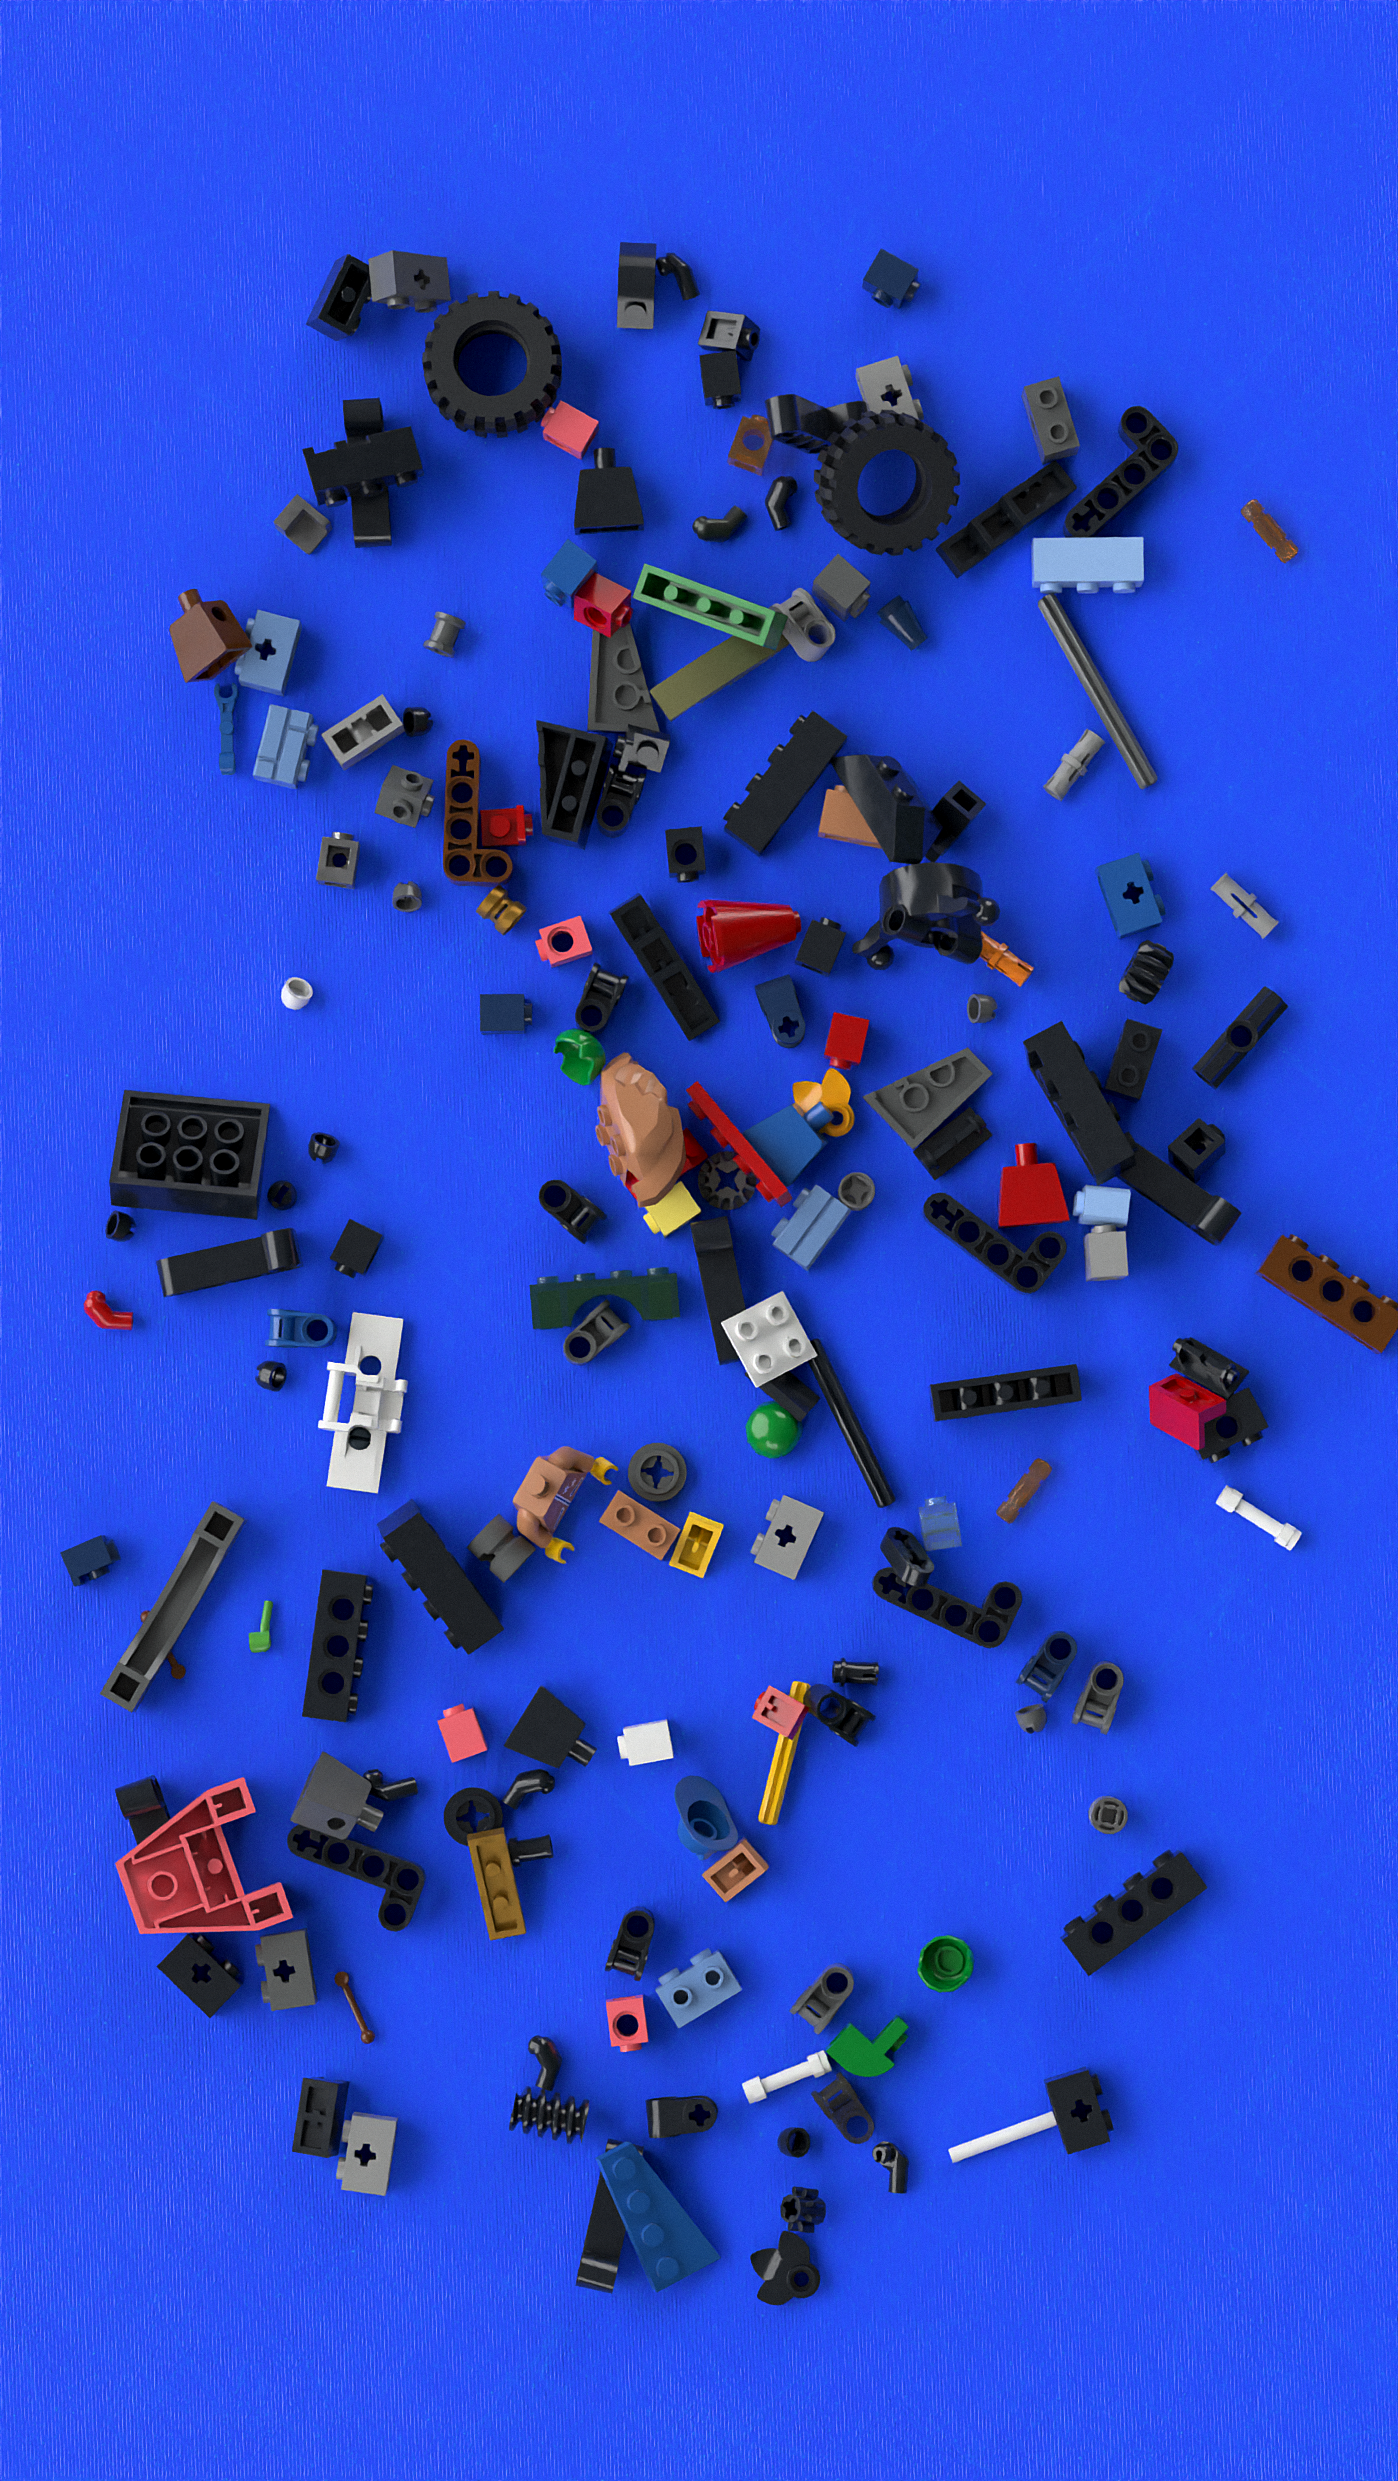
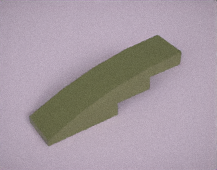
M782 634L776 650L733 635L653 687L650 693L669 721L672 722L699 702L701 704L730 684L731 686L789 646L790 643Z

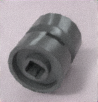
M498 1514L466 1548L481 1562L488 1560L490 1562L489 1570L505 1583L533 1554L536 1548L522 1535L514 1536V1527Z

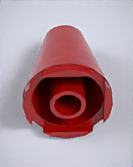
M707 899L701 900L697 908H704L703 915L696 916L699 945L702 956H710L713 965H708L707 968L712 973L721 972L795 941L796 933L801 932L799 913L793 911L790 905Z

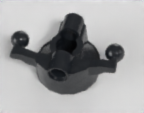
M929 862L911 864L894 869L883 876L879 884V920L869 929L863 939L854 943L852 951L857 955L866 957L867 964L873 969L885 970L893 964L895 957L893 948L887 943L897 938L915 946L935 948L940 955L966 965L972 964L979 958L982 952L981 926H991L999 919L1001 912L999 904L990 897H983L982 880L979 874L967 867L952 863Z

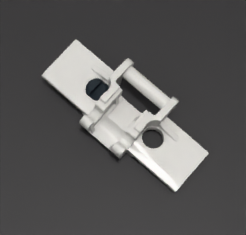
M353 1312L345 1364L327 1363L326 1370L330 1371L323 1421L319 1420L318 1423L319 1429L335 1431L327 1487L378 1494L387 1433H401L402 1421H400L404 1393L407 1392L408 1386L407 1380H395L404 1319ZM373 1356L380 1360L381 1370L376 1376L365 1375L361 1372L360 1365L364 1358ZM344 1375L356 1376L355 1399L348 1424L337 1422Z

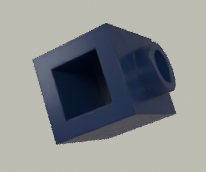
M881 248L863 278L862 288L872 293L871 298L878 304L886 308H890L893 305L900 309L905 300L911 303L921 283L916 281L919 269Z

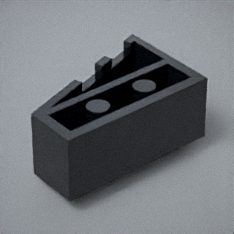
M411 426L367 435L366 440L348 445L346 440L334 442V449L316 454L313 447L302 449L319 506L326 504L327 508L343 505L348 502V497L361 494L363 498L378 495L383 492V487L397 484L398 488L411 486L418 482V477L424 476Z
M536 720L539 741L538 765L540 766L542 834L550 842L585 850L613 744L605 736Z

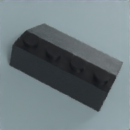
M124 1090L109 1180L111 1206L257 1220L262 1191L270 1104Z

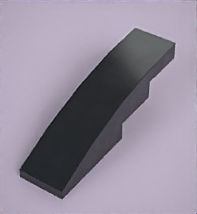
M1055 459L1003 495L997 503L972 519L966 527L942 542L935 551L958 579L1076 491L1077 487Z
M637 893L608 912L687 1039L690 1041L719 1023L720 1020L686 964L678 955L665 931L657 922L642 895Z

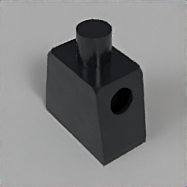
M598 448L593 450L594 469H583L579 473L574 519L575 535L643 531L644 519L631 467H616L614 448Z
M540 1685L503 1745L510 1750L558 1769L566 1756L586 1767L597 1750L596 1747L579 1737L586 1723L543 1685Z

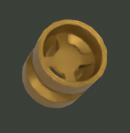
M499 884L482 901L476 913L483 919H490L495 923V929L504 936L521 919L527 908L519 901H512L508 897V891Z

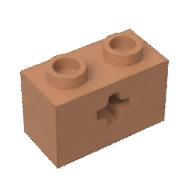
M619 1490L599 1520L600 1523L661 1561L681 1531L675 1525Z

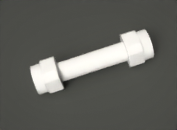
M1226 1485L1215 1504L1229 1513L1235 1511L1276 1537L1274 1542L1291 1551L1302 1532L1287 1522L1284 1525L1243 1500L1242 1493Z
M822 2050L807 2056L808 2061L760 2080L759 2076L742 2083L749 2104L767 2098L766 2093L813 2074L817 2078L832 2071L825 2051Z

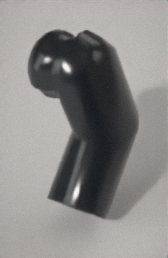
M378 1769L368 1770L362 1776L372 1785L369 1795L387 1802L417 1795L418 1793L417 1784L413 1777L388 1782L383 1780V1774Z
M536 2035L528 2043V2051L530 2054H535L541 2065L535 2085L542 2089L553 2091L562 2064V2056L553 2040L547 2036Z

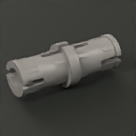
M1086 729L1069 754L1065 753L1060 759L1062 763L1043 786V789L1055 799L1062 801L1079 776L1083 777L1088 771L1087 765L1105 744L1104 740L1091 730Z
M1226 872L1210 889L1234 910L1232 914L1236 918L1240 916L1264 939L1279 922L1255 901L1257 897L1253 893L1249 895ZM1232 893L1257 915V918L1232 896Z

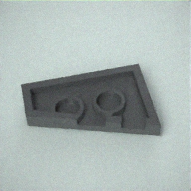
M967 1047L862 1098L914 1150L988 1080L993 1073Z

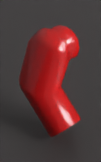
M94 1290L87 1294L83 1304L84 1310L99 1328L133 1329V1312L112 1311L106 1303L105 1294L101 1291Z

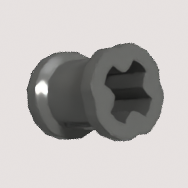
M436 611L434 615L436 623L429 640L424 641L423 647L439 655L453 658L455 655L453 647L460 629H465L466 622L452 615Z

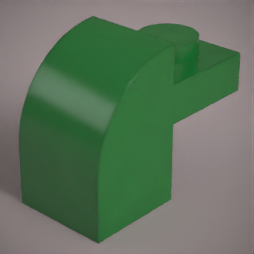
M896 2014L871 2041L855 2025L849 2022L829 2043L825 2051L845 2070L854 2075L863 2077L877 2076L887 2072L895 2065L885 2053L889 2049L895 2052L909 2037L905 2033L909 2026Z

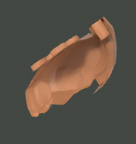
M623 1052L613 1058L600 1072L601 1105L597 1107L600 1123L595 1126V1131L600 1145L607 1146L610 1153L608 1160L613 1175H620L624 1187L627 1169L639 1180V1182L632 1185L631 1190L637 1197L639 1208L656 1205L672 1190L686 1161L685 1141L679 1111L677 1108L668 1106L666 1088L660 1083L654 1073L645 1070L637 1061L633 1060L629 1053Z

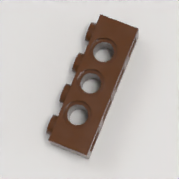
M1290 1234L1288 1238L1284 1235L1279 1236L1254 1274L1375 1354L1382 1353L1398 1329V1303L1385 1295H1382L1380 1299L1368 1292L1371 1287L1368 1283L1353 1274L1350 1278H1347L1337 1271L1340 1265L1323 1254L1319 1258L1306 1251L1309 1245L1293 1234ZM1302 1261L1309 1266L1310 1277L1307 1281H1298L1293 1277L1292 1266L1295 1262ZM1331 1281L1339 1285L1341 1296L1338 1301L1330 1302L1324 1297L1323 1286L1326 1282ZM1358 1302H1365L1371 1308L1372 1315L1367 1322H1360L1354 1316L1353 1309Z

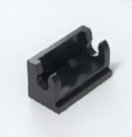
M303 2077L292 2152L324 2158L339 2154L350 2081L326 2080L324 2077Z

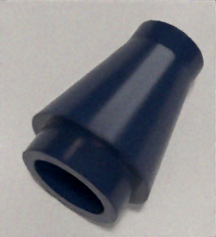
M900 595L896 596L877 612L882 619L879 623L900 639L910 651L928 638L923 632L909 601H904Z

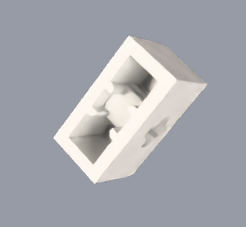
M667 1719L624 1727V1735L617 1737L621 1759L628 1758L630 1766L674 1758Z

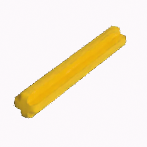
M793 1681L789 1696L803 1703L805 1692L811 1685L800 1681ZM802 1723L793 1740L779 1733L758 1815V1821L761 1823L776 1825L778 1822Z

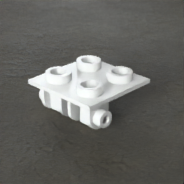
M783 1291L721 1322L755 1388L817 1356Z

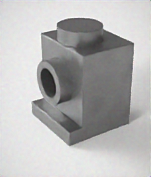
M332 832V837H322L316 876L318 884L355 889L361 845L358 841H353L354 835ZM340 854L344 855L347 858L346 864L342 867H336L333 864L334 857Z

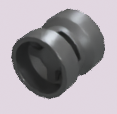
M853 1172L846 1175L841 1180L838 1188L840 1202L852 1211L865 1209L871 1204L875 1195V1186L872 1179L861 1172Z
M1102 1796L1091 1803L1088 1810V1818L1096 1830L1104 1834H1114L1121 1831L1128 1820V1812L1120 1800L1111 1796Z

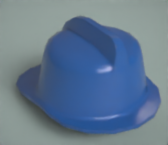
M690 1775L682 1778L676 1785L674 1792L675 1803L680 1814L677 1829L680 1842L688 1850L695 1853L701 1861L708 1859L717 1851L724 1852L732 1849L738 1841V1832L719 1790L710 1781L699 1776Z

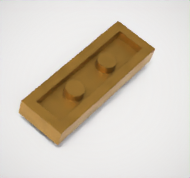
M504 1827L467 1834L468 1846L490 1941L526 1934L525 1920Z

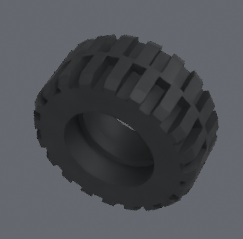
M488 291V296L478 297V293L467 295L468 301L460 304L456 300L448 306L449 312L447 314H439L434 321L433 331L428 332L425 339L426 348L425 352H423L422 364L429 395L433 404L438 406L440 414L447 421L451 419L455 422L456 428L464 432L469 429L475 431L476 436L484 438L487 437V433L497 434V438L508 437L507 432L517 430L519 434L527 430V424L533 420L536 423L545 416V409L548 406L552 407L557 398L556 392L560 388L562 381V356L558 337L554 334L552 324L546 316L542 317L539 314V309L531 302L527 305L522 303L520 296L510 293L508 298L501 297L499 291ZM488 334H500L514 339L521 345L527 358V370L523 381L510 392L497 396L481 395L470 390L462 381L458 370L459 357L465 346L472 340Z
M882 409L880 414L868 411L861 413V420L855 421L850 418L842 425L845 430L840 435L833 432L827 439L832 443L829 450L826 452L821 449L817 460L822 462L821 470H814V482L819 484V489L814 492L816 502L823 507L821 514L826 522L831 524L835 532L854 546L866 549L868 552L876 555H882L884 552L891 556L903 555V549L908 548L914 552L922 548L921 541L925 538L933 541L940 534L936 530L939 524L942 522L948 525L952 518V515L947 513L950 505L957 506L959 495L954 492V486L960 485V473L954 470L953 466H956L957 460L954 453L947 449L948 443L936 433L932 427L904 412L899 414L893 410ZM892 449L903 451L912 458L916 469V483L910 498L901 508L887 515L876 516L867 512L860 505L857 493L858 480L863 468L874 456L881 452Z

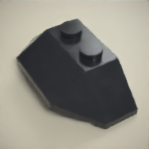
M864 754L834 757L831 761L833 768L889 861L920 864L943 827L913 778L895 758L890 756L882 757Z

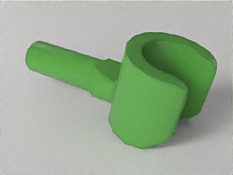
M264 1601L260 1623L261 1632L249 1633V1647L253 1653L266 1652L271 1647L269 1630L274 1603L272 1601Z

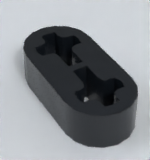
M900 1527L889 1528L880 1544L882 1553L904 1582L916 1587L925 1586L934 1570L932 1560L912 1533Z

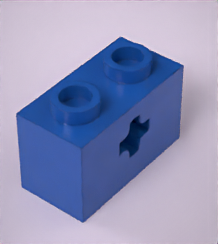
M567 539L541 573L542 585L546 590L544 595L557 606L562 607L565 603L572 609L574 607V595L594 572L598 574L597 560Z
M1136 853L1097 866L1095 874L1118 940L1161 925L1163 922L1161 916L1166 915L1161 896L1159 894L1153 895L1149 882L1153 881L1154 877L1147 859L1142 861L1140 854ZM1129 886H1131L1133 892L1139 891L1141 893L1136 900V904H1133L1131 899H1124L1123 897Z

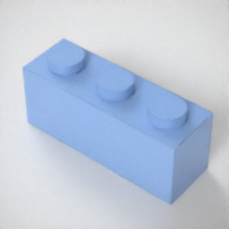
M1143 537L1033 538L1031 544L1032 588H1040V592L1044 594L1061 593L1062 588H1077L1078 593L1099 592V587H1113V592L1115 593L1135 592V587H1141L1144 581Z

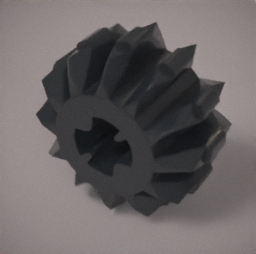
M1150 940L1139 944L1120 979L1119 991L1127 995V998L1144 1005L1153 1001L1173 965V953L1166 950L1165 946L1157 942L1155 944Z

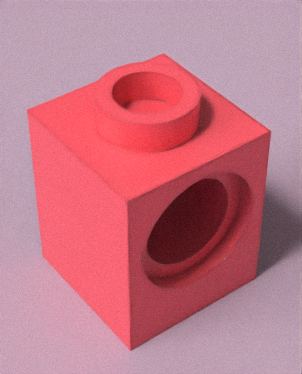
M561 400L556 409L553 407L548 409L540 425L544 427V440L580 460L584 457L599 431V421Z
M581 915L539 929L541 939L536 940L535 943L541 961L549 960L551 968L593 954ZM559 934H567L572 938L573 945L566 952H558L552 946L553 939Z
M460 1704L443 1710L445 1718L437 1722L452 1763L488 1750L474 1708L465 1710L464 1704Z
M643 1995L606 1999L611 2047L619 2046L620 2052L642 2049L641 2043L648 2042ZM629 2014L637 2019L639 2026L634 2033L624 2034L618 2029L617 2021L621 2016Z

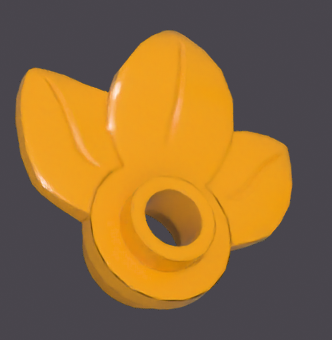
M829 1068L824 1075L822 1084L800 1081L792 1085L794 1100L805 1113L819 1101H822L831 1113L839 1111L843 1115V1122L840 1125H834L830 1121L819 1130L821 1133L838 1137L847 1134L852 1129L855 1115L853 1109L848 1104L851 1088L839 1071Z

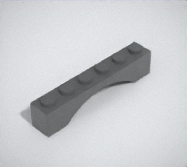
M216 1501L211 1502L159 1598L118 1661L100 1695L131 1713L136 1712L245 1526L246 1518Z

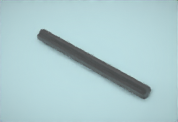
M1054 593L1046 595L1038 601L1040 611L1139 788L1145 789L1150 787L1158 780L1156 773Z

